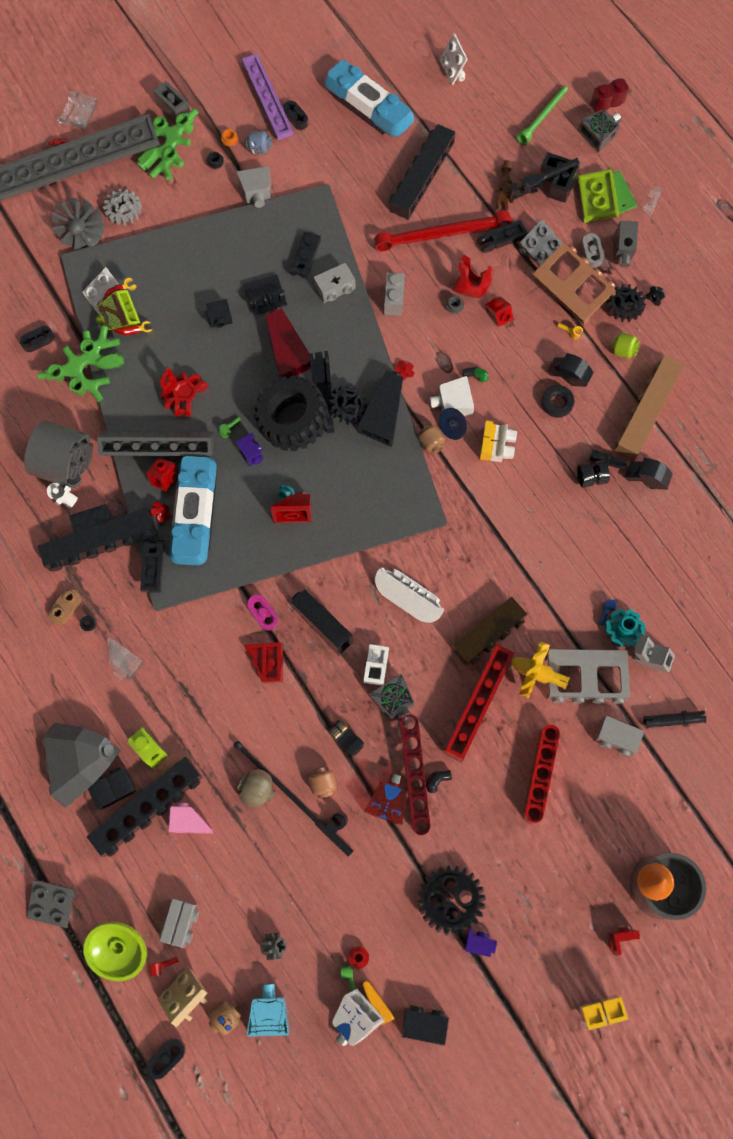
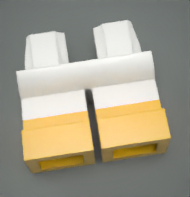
M486 420L480 460L502 462L503 458L513 459L515 447L505 446V443H515L517 431L508 429V424L502 426L495 425L492 421Z

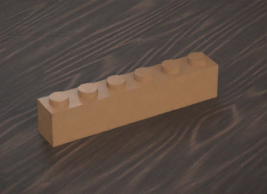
M664 356L661 362L657 361L653 369L656 373L654 376H649L645 384L648 388L640 393L637 399L640 403L639 405L635 404L630 412V415L633 417L631 420H626L622 428L625 432L623 435H618L614 443L617 445L614 452L635 461L684 367L683 364Z

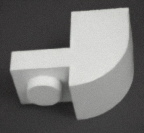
M369 645L364 683L384 685L389 647Z

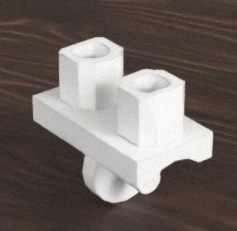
M52 483L47 488V495L51 499L56 500L55 504L58 506L64 504L71 509L78 497L69 492L71 488L68 486L63 489L60 484Z

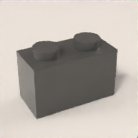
M167 81L153 90L157 105L175 122L178 115L190 112L188 101Z

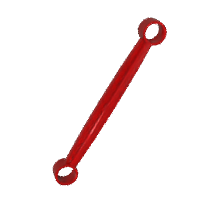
M500 211L489 218L444 224L395 235L383 232L374 237L377 251L384 252L390 250L393 245L439 239L441 237H450L493 227L499 228L512 223L508 211Z

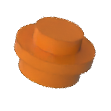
M226 129L221 135V141L226 146H233L238 142V135L234 130Z

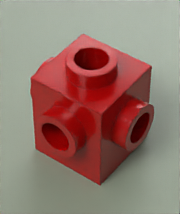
M158 458L146 472L151 486L167 491L172 483L176 481L178 472L172 461Z

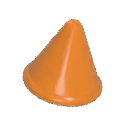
M650 863L640 870L637 884L640 892L645 897L657 901L663 900L671 894L674 887V879L669 869L664 865Z

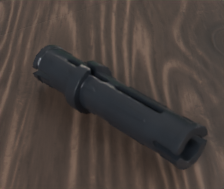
M684 710L681 713L644 716L643 722L646 723L644 725L646 729L675 725L686 727L689 724L706 723L707 718L706 715L703 716L706 714L704 710L695 712Z

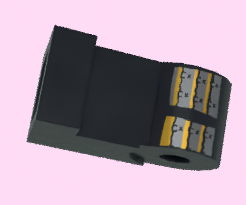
M337 720L327 730L329 735L352 759L365 746V743L340 720Z

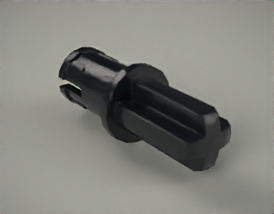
M595 449L592 450L589 461L605 460L607 465L622 470L627 466V460Z

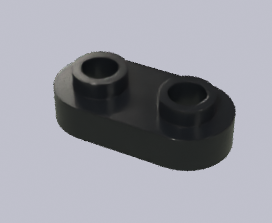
M171 1039L149 1060L147 1073L152 1079H162L184 1057L186 1047L183 1041ZM173 1046L178 1047V1054L172 1053ZM156 1063L162 1064L163 1067L161 1071H158L156 1069Z

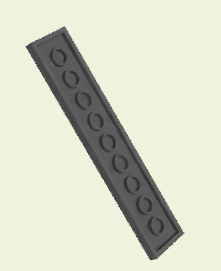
M146 114L1 165L0 201L159 146L160 144L150 115Z

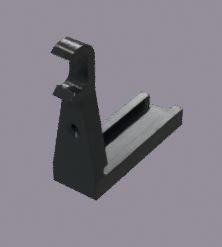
M324 351V358L322 352H316L315 359L313 358V353H310L312 382L320 390L328 406L329 396L332 393L328 351ZM329 412L326 428L327 434L334 433L332 414Z

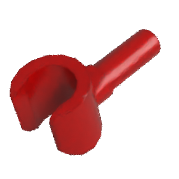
M177 957L165 962L152 964L149 968L150 976L161 975V968L178 963Z

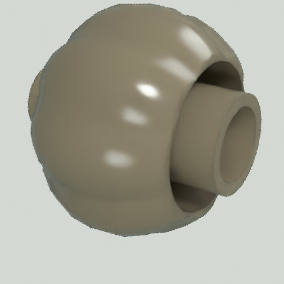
M261 769L251 770L247 776L243 774L236 788L240 791L239 799L250 808L260 807L267 800L271 802L276 791L272 789L271 776Z

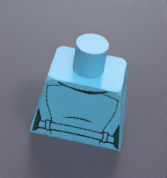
M262 984V997H255L252 1000L247 1037L289 1035L290 1027L285 998L275 997V984Z

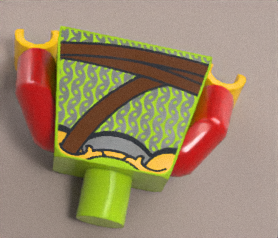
M126 278L124 284L121 285L120 283L106 290L102 303L98 305L100 316L96 317V322L99 326L105 325L108 327V330H114L115 333L124 336L138 334L140 331L151 332L153 330H145V324L151 323L148 321L138 326L140 320L128 290L132 291L137 287L135 284L128 287V283L133 281L132 278Z

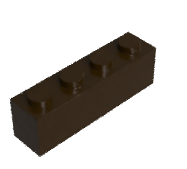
M511 597L453 643L451 649L465 666L469 663L474 665L481 659L480 655L484 651L488 653L495 648V642L499 639L505 640L511 634L509 631L514 627L516 629L521 627L526 622L524 619L527 613Z

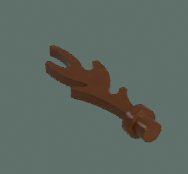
M504 160L501 170L504 172L503 179L496 191L502 190L497 199L496 209L499 208L500 203H503L504 211H508L507 198L511 203L514 202L508 195L510 186L507 184L508 182L511 185L513 182L509 176L512 165L509 160Z

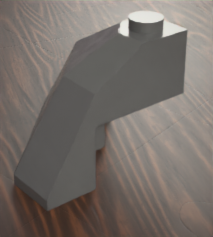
M54 723L42 738L43 747H45L46 751L45 765L50 780V796L63 807H68L104 773L120 752V749L106 737L85 727Z

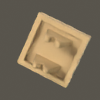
M189 967L180 973L177 979L157 999L170 1023L175 1027L184 1019L190 1021L193 1018L189 1013L200 1001L203 1004H206L208 1001L205 998L207 991Z

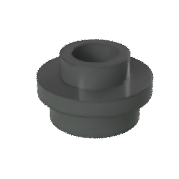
M452 296L447 300L446 308L450 313L457 314L463 310L464 302L460 297Z

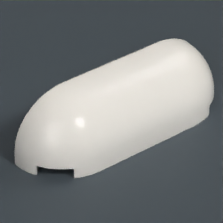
M380 568L375 576L376 587L385 598L422 622L430 623L440 618L444 608L439 604L440 599L396 569L393 572L384 568Z

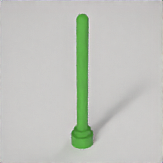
M563 86L528 128L522 129L517 134L519 143L522 145L528 144L532 138V132L568 91L567 86Z

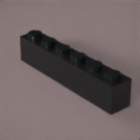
M437 124L435 129L430 131L427 142H424L421 146L420 154L415 156L412 167L407 169L405 179L399 182L397 192L390 197L391 213L407 220L410 219L454 145L456 131Z
M146 507L38 545L43 566L49 571L55 572L61 570L64 566L79 564L81 560L96 558L101 553L113 552L118 547L131 546L135 541L141 539L148 540L153 535L158 534L153 516Z

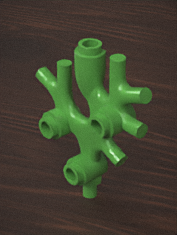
M195 108L189 113L186 112L178 115L176 118L177 124L174 126H169L163 116H159L153 121L156 135L165 137L166 141L162 146L154 147L144 152L137 162V165L145 171L157 159H162L149 173L152 179L160 172H164L166 179L171 180L173 176L169 166H179L181 168L184 165L175 147L177 145L190 146L191 140L183 138L182 133H192L194 128L193 118L198 114Z
M101 326L99 337L96 341L91 339L90 331L82 332L84 340L80 345L83 353L75 355L69 346L65 347L63 352L67 356L68 361L61 366L52 364L46 371L37 373L38 379L48 378V380L62 382L68 376L72 379L69 383L71 391L78 396H82L89 391L96 401L100 402L103 400V396L99 392L98 387L110 384L109 376L87 379L83 375V369L88 364L102 369H113L124 365L122 353L118 354L117 352L103 356L99 353L101 349L121 345L120 339L108 340L106 338L108 327Z

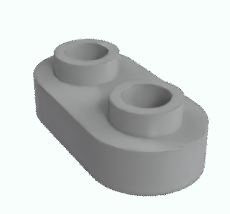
M588 233L583 237L581 243L583 254L589 261L590 267H599L604 259L601 241L596 234Z

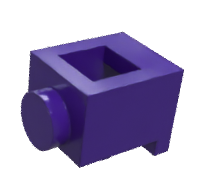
M253 433L236 441L238 450L249 466L259 464L263 460L261 456L263 450L259 443L255 441Z
M468 929L464 951L491 957V953L496 951L497 940L489 939V934L478 931L476 935H473L474 930Z

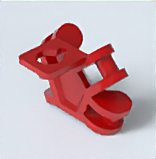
M169 367L159 381L162 389L160 396L164 400V408L171 409L175 406V416L178 417L180 415L191 417V402L196 393L203 392L208 388L207 382L202 381L198 373L187 378L186 372L182 371V374L175 376ZM180 402H186V407H181Z

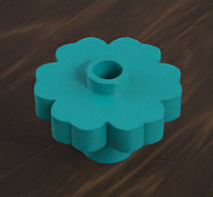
M623 609L612 612L609 616L610 620L605 623V634L611 636L610 642L619 648L624 645L627 648L633 647L639 641L640 636L645 634V623L639 621L640 615L632 609L626 612Z

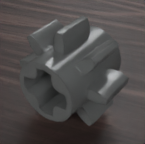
M280 933L265 934L266 939H263L260 944L261 953L267 955V960L281 959V954L286 951L285 939L280 938Z

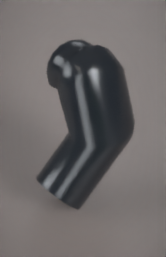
M451 770L433 772L426 781L427 791L435 793L441 781L452 780Z

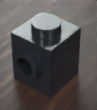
M227 299L206 303L207 311H204L206 322L210 321L212 328H221L225 325L233 324Z

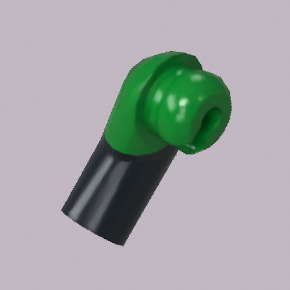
M470 367L462 369L463 377L478 376L480 382L488 381L489 374L482 368Z

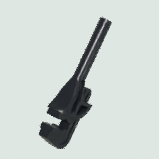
M575 158L545 173L523 177L521 179L522 187L518 188L516 182L509 187L508 195L510 199L515 200L528 193L539 192L538 189L545 185L544 182L547 179L579 165V159Z

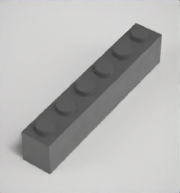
M102 431L97 437L99 455L212 456L215 450L214 432Z

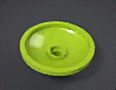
M105 922L99 924L90 931L84 942V957L88 966L97 975L110 981H126L135 977L142 970L146 962L147 948L143 938L135 929L124 923Z

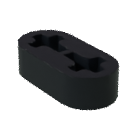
M295 101L284 103L283 110L290 123L297 130L306 129L308 127V116Z
M41 326L24 334L20 338V345L26 352L36 351L53 342L54 333L50 327Z

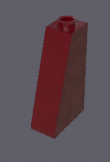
M280 308L269 312L266 315V321L279 378L287 377L288 379L290 376H298L311 369L310 353L283 309Z

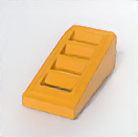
M367 980L363 981L362 984L370 1004L385 1019L382 1024L393 1020L392 1012L370 982Z

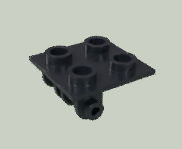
M277 274L243 284L253 315L287 305L285 292L282 290Z

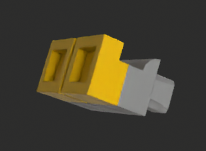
M613 995L578 1005L584 1027H587L588 1031L607 1026V1023L610 1025L628 1020L621 996Z

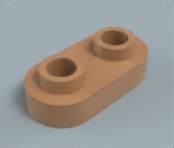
M75 589L65 590L50 609V620L57 625L67 623L80 605L81 595ZM73 595L72 600L68 601V596ZM61 611V615L56 617V613Z

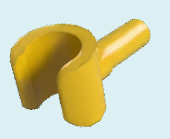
M561 323L557 326L570 333L571 338L574 340L580 337L579 334L583 332V328L580 326L571 328Z

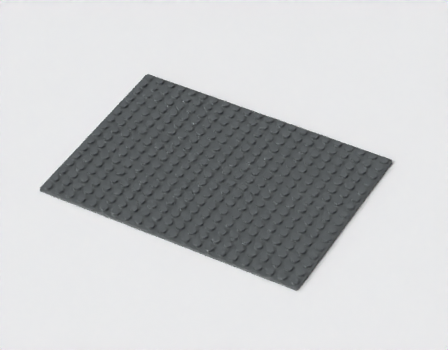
M328 184L265 200V205L261 208L250 204L62 255L82 337V332L90 331L93 341H96L99 337L101 326L96 322V317L99 314L82 292L105 267L118 284H124L126 278L133 279V281L128 283V287L134 284L137 287L135 290H128L140 320L138 326L148 321L151 323L145 324V330L153 329L151 332L140 331L138 334L129 336L117 334L114 330H108L106 338L108 340L119 338L121 345L101 349L99 353L102 356L117 352L118 354L122 353L124 365L113 369H102L90 364L93 379L107 376L110 379V384L98 387L99 392L103 396L100 406L107 431L214 432L215 450L213 455L198 456L210 457L215 460L217 465L210 550H208L206 562L198 566L174 564L169 558L177 479L167 491H163L151 486L146 472L158 458L172 461L178 472L179 462L185 456H114L128 513L146 507L150 511L153 508V504L159 502L161 506L166 504L169 507L167 512L171 514V518L163 522H158L156 520L157 516H153L158 534L148 539L151 542L164 540L165 543L161 592H149L153 608L156 611L432 531L447 525L445 514L402 393L392 447L358 433L359 420L356 424H353L351 421L349 425H346L345 420L340 423L339 417L333 418L334 412H331L334 433L327 434V429L323 428V435L317 437L313 445L310 443L307 445V448L302 449L300 447L297 451H291L290 448L284 451L280 447L272 446L256 425L257 422L254 419L256 411L254 407L255 403H258L257 398L259 394H263V389L266 386L272 385L271 382L280 380L266 321V315L272 310L283 309L308 352L313 353L314 359L316 352H322L324 358V351H328L332 392L335 388L338 389L340 385H343L344 388L350 385V389L357 387L356 391H362L361 396L367 398L364 403L369 405L386 370L394 371L332 190ZM304 232L321 236V242L307 279L301 278L300 275L293 276L289 274ZM346 263L355 278L356 289L349 294L337 297L334 301L323 303L314 287V277ZM277 274L282 290L285 292L287 305L253 315L243 284ZM227 299L233 324H228L221 328H212L210 321L206 322L204 311H207L206 303ZM168 367L171 368L175 376L182 374V371L186 372L187 378L198 373L201 376V380L206 381L208 384V388L203 392H197L192 400L191 417L186 415L175 416V406L171 409H165L163 406L164 400L160 396L162 389L159 381ZM311 369L298 375V379L303 377L308 382L312 381ZM180 402V406L186 407V402ZM293 403L286 406L280 412L277 423L282 425L295 423L304 415L307 405ZM240 417L241 420L230 428L231 435L227 438H222L219 433L220 426ZM253 433L255 441L259 443L263 450L261 452L263 460L259 464L249 466L238 450L236 441ZM281 485L291 486L295 491L294 495L298 492H305L311 495L312 522L274 523L271 506L281 501L277 494ZM141 539L136 541L142 562L144 540ZM151 550L150 553H156V550Z

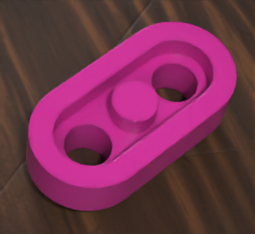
M261 595L250 597L247 603L248 609L261 628L267 631L275 629L278 625V617L266 599ZM260 603L261 607L256 609L254 608L255 604ZM270 618L272 619V622L270 624H266V619Z

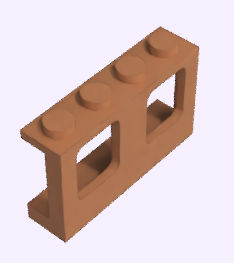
M563 242L533 273V276L543 288L585 326L590 321L589 317L611 295L613 297L616 295L615 285L609 279L607 281L601 277L602 273L597 268L592 269L589 266V261L584 256L580 258L572 245L569 244L567 246ZM566 253L579 266L566 280L562 281L550 270V267ZM591 276L605 290L591 304H586L575 291Z

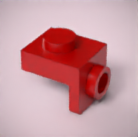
M501 296L485 304L486 310L495 316L496 324L499 327L514 319L511 304Z
M632 926L620 927V932L609 933V950L613 951V954L616 956L622 955L620 942L640 939L639 930H632Z

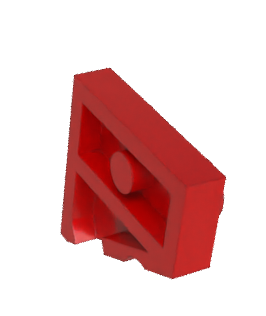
M281 642L244 645L263 683L283 682V644Z

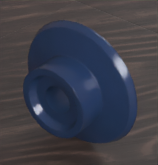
M446 408L441 412L439 425L443 434L452 440L461 439L467 430L465 416L455 408Z

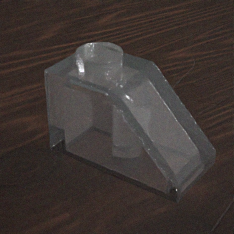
M109 636L107 644L110 667L114 670L112 674L121 681L124 678L130 681L144 662Z

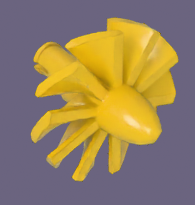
M540 641L533 659L515 657L511 660L514 669L526 676L519 695L529 698L536 680L544 684L550 682L563 689L566 688L570 677L554 672L552 667L543 664L549 650V644Z

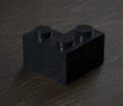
M547 152L542 162L540 173H545L571 161V159ZM580 164L546 180L552 182L549 198L566 203L578 177Z

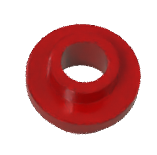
M354 947L349 952L348 961L356 969L364 968L369 962V953L363 947ZM358 953L363 956L361 962L355 960V955Z

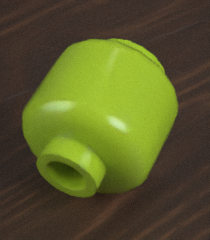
M620 333L617 338H613L611 348L614 349L615 356L629 359L633 355L636 356L640 342L637 341V337L634 335Z

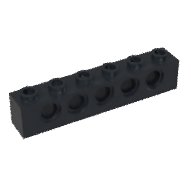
M184 757L86 837L100 856L106 857L108 855V857H111L119 850L118 846L123 842L125 844L130 842L136 836L134 833L140 828L142 830L147 828L152 823L151 819L156 815L158 817L163 815L168 810L167 806L172 802H179L185 796L183 793L189 788L191 790L196 788L201 783L200 779L203 777L191 761ZM182 776L184 778L183 785L176 787L175 779ZM166 789L168 792L167 798L160 800L158 797L159 792ZM150 803V812L144 814L142 811L143 805ZM133 816L135 819L134 825L127 827V818ZM116 829L118 837L112 841L109 835L112 830Z

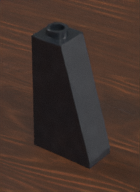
M386 370L358 425V433L390 447L394 443L403 387V377L399 373Z
M306 590L297 592L291 598L292 608L338 656L353 644L352 634Z

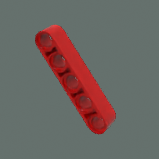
M555 725L545 726L539 734L523 809V818L529 824L540 822L544 816L560 739V731ZM546 730H550L553 732V740H549L546 738ZM541 750H547L550 753V759H544L541 756ZM538 769L546 772L545 779H540L537 776ZM534 789H539L542 792L540 800L533 797ZM530 809L537 811L538 817L536 820L529 817L528 812Z

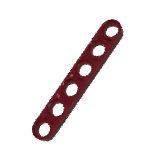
M407 714L400 720L411 826L416 834L425 835L429 832L431 824L419 722L416 716ZM407 717H411L415 721L412 729L404 727L403 723ZM412 737L417 740L415 749L407 748L406 741L408 738ZM411 758L419 760L420 765L415 770L410 769L408 766ZM415 778L420 779L422 782V787L419 790L411 788V781ZM416 799H421L424 802V808L420 811H416L413 808V802ZM418 820H424L427 824L426 829L422 832L416 830L415 824Z

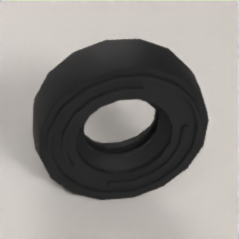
M553 385L543 393L541 403L545 413L551 417L561 418L571 412L575 400L570 389L561 385ZM561 396L565 404L562 407H555L551 403V398Z

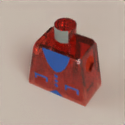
M391 774L388 784L380 782L365 809V813L402 825L407 791L400 789L403 777Z

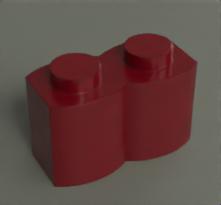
M624 78L615 79L610 84H603L594 89L590 104L595 113L601 110L607 111L610 107H618L625 102L630 87Z

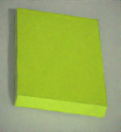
M612 169L578 175L584 223L619 217Z

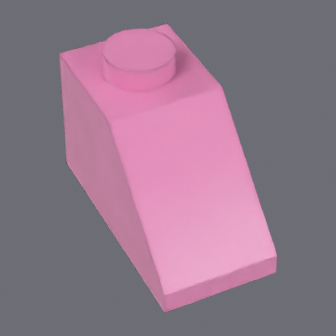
M177 803L176 807L171 806L169 832L213 834V829L194 808L189 807V803Z

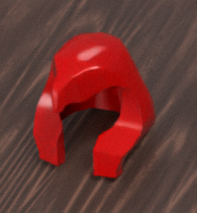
M464 254L460 259L463 262H460L457 267L460 270V275L454 283L452 291L472 298H481L492 284L494 271L488 266L487 270L480 273V276L477 275L472 269L470 258Z

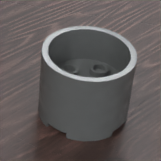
M49 421L40 422L32 432L26 447L24 457L26 472L29 475L65 487L76 488L82 482L81 475L85 469L89 468L91 463L93 443L89 441L90 435Z
M665 853L647 857L636 865L630 878V891H632L633 898L638 907L645 914L657 919L682 920L694 915L703 905L706 897V881L701 869L690 858L678 853ZM659 863L671 872L674 879V887L667 898L657 901L651 900L640 892L637 877L640 870L647 864Z

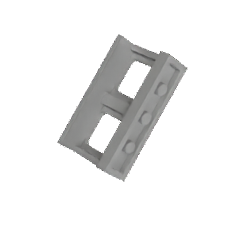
M548 650L546 661H548V666L552 667L554 672H557L558 666H578L580 668L581 692H559L557 685L548 682L549 694L547 695V700H552L553 703H564L565 700H572V703H584V700H592L594 704H601L604 701H612L613 704H623L624 701L630 698L628 650ZM607 666L620 669V693H600L598 691L597 667Z

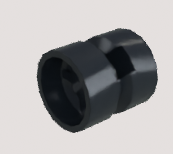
M605 460L593 461L592 465L589 462L578 464L577 478L580 487H591L594 483L596 485L608 484L610 474L607 462Z

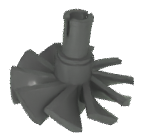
M67 198L75 212L73 214L64 201L60 202L56 209L69 215V218H66L54 211L52 213L53 223H69L52 226V230L59 237L69 229V232L60 242L65 245L74 246L75 250L95 246L101 239L104 231V222L102 221L99 209H94L84 198L82 199V208H80V200Z

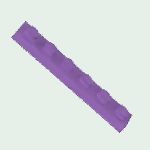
M258 54L242 58L243 66L277 140L293 136L292 127Z

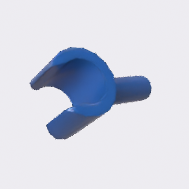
M615 600L604 602L603 614L599 621L600 625L603 626L609 611H615L617 603Z

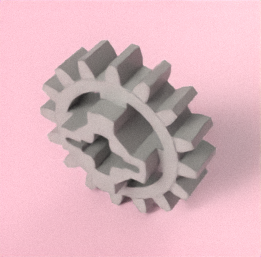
M119 189L118 193L112 191V196L107 195L108 200H104L105 206H103V209L111 223L116 221L119 226L123 222L124 226H126L128 221L131 224L133 223V218L138 220L137 214L142 213L140 209L142 205L139 197L135 196L133 191L129 194L128 189L124 192Z

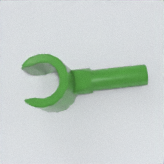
M240 417L220 426L219 433L222 438H227L231 435L230 428L241 420Z
M342 966L341 979H348L352 992L355 990L353 968L351 966Z

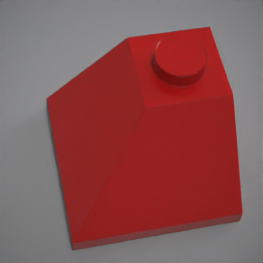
M298 492L271 506L274 523L312 522L311 495L305 492Z

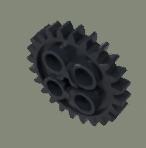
M448 865L447 871L444 872L440 867L438 875L432 871V879L425 877L427 885L421 884L424 892H418V895L423 899L418 900L417 903L423 907L419 909L420 914H425L423 920L424 922L429 921L428 925L430 928L436 925L435 930L437 933L443 929L445 936L448 935L449 930L452 931L454 936H456L457 930L464 934L465 927L472 930V922L477 925L479 924L476 916L483 917V913L479 909H486L485 904L481 902L486 900L485 895L481 894L484 892V888L478 887L480 880H474V873L467 876L466 868L460 872L459 867L456 866L455 870L452 871L450 865ZM454 882L456 885L453 889H446L447 883ZM441 888L449 898H455L456 903L465 909L466 912L463 913L452 901L448 902L447 897L437 891V889ZM465 895L472 897L468 903L461 902V899ZM435 898L442 899L441 904L437 906L432 905V901ZM452 911L458 912V916L455 919H449L448 914Z

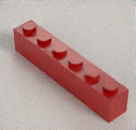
M496 644L446 747L445 755L462 763L514 652Z

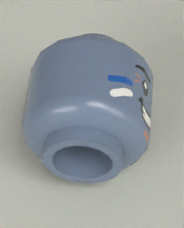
M251 131L249 136L246 137L247 150H250L252 154H267L269 148L272 147V139L268 137L266 131Z

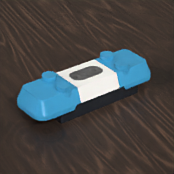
M341 60L324 78V85L333 93L334 99L382 135L386 132L392 137H398L413 124L414 114L411 109L402 103L396 94H390L363 74L360 67L353 66L346 60Z
M185 456L179 462L169 547V558L174 564L198 566L204 564L207 560L208 550H210L217 483V465L215 460L210 457Z

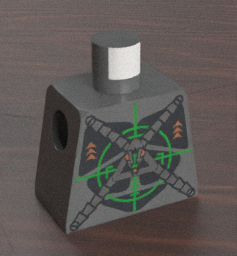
M601 110L581 119L578 132L599 153L616 137L621 116L618 113L611 116L606 110Z
M620 221L613 235V258L619 260L620 267H629L630 260L637 250L638 221Z
M402 674L370 693V699L390 721L398 716L401 720L404 715L411 714L409 709L415 704ZM407 717L403 724L407 725L414 719Z

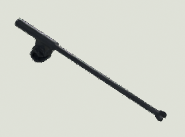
M239 741L233 744L259 769L266 771L271 776L272 782L313 820L315 826L344 854L349 857L354 852L336 834L348 823V817L345 813H335L331 817L330 823L326 825L260 764Z

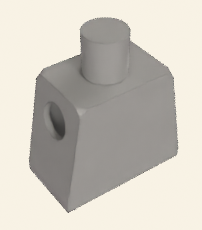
M269 166L237 171L239 186L248 204L254 203L257 208L263 207L265 205L264 201L271 199Z

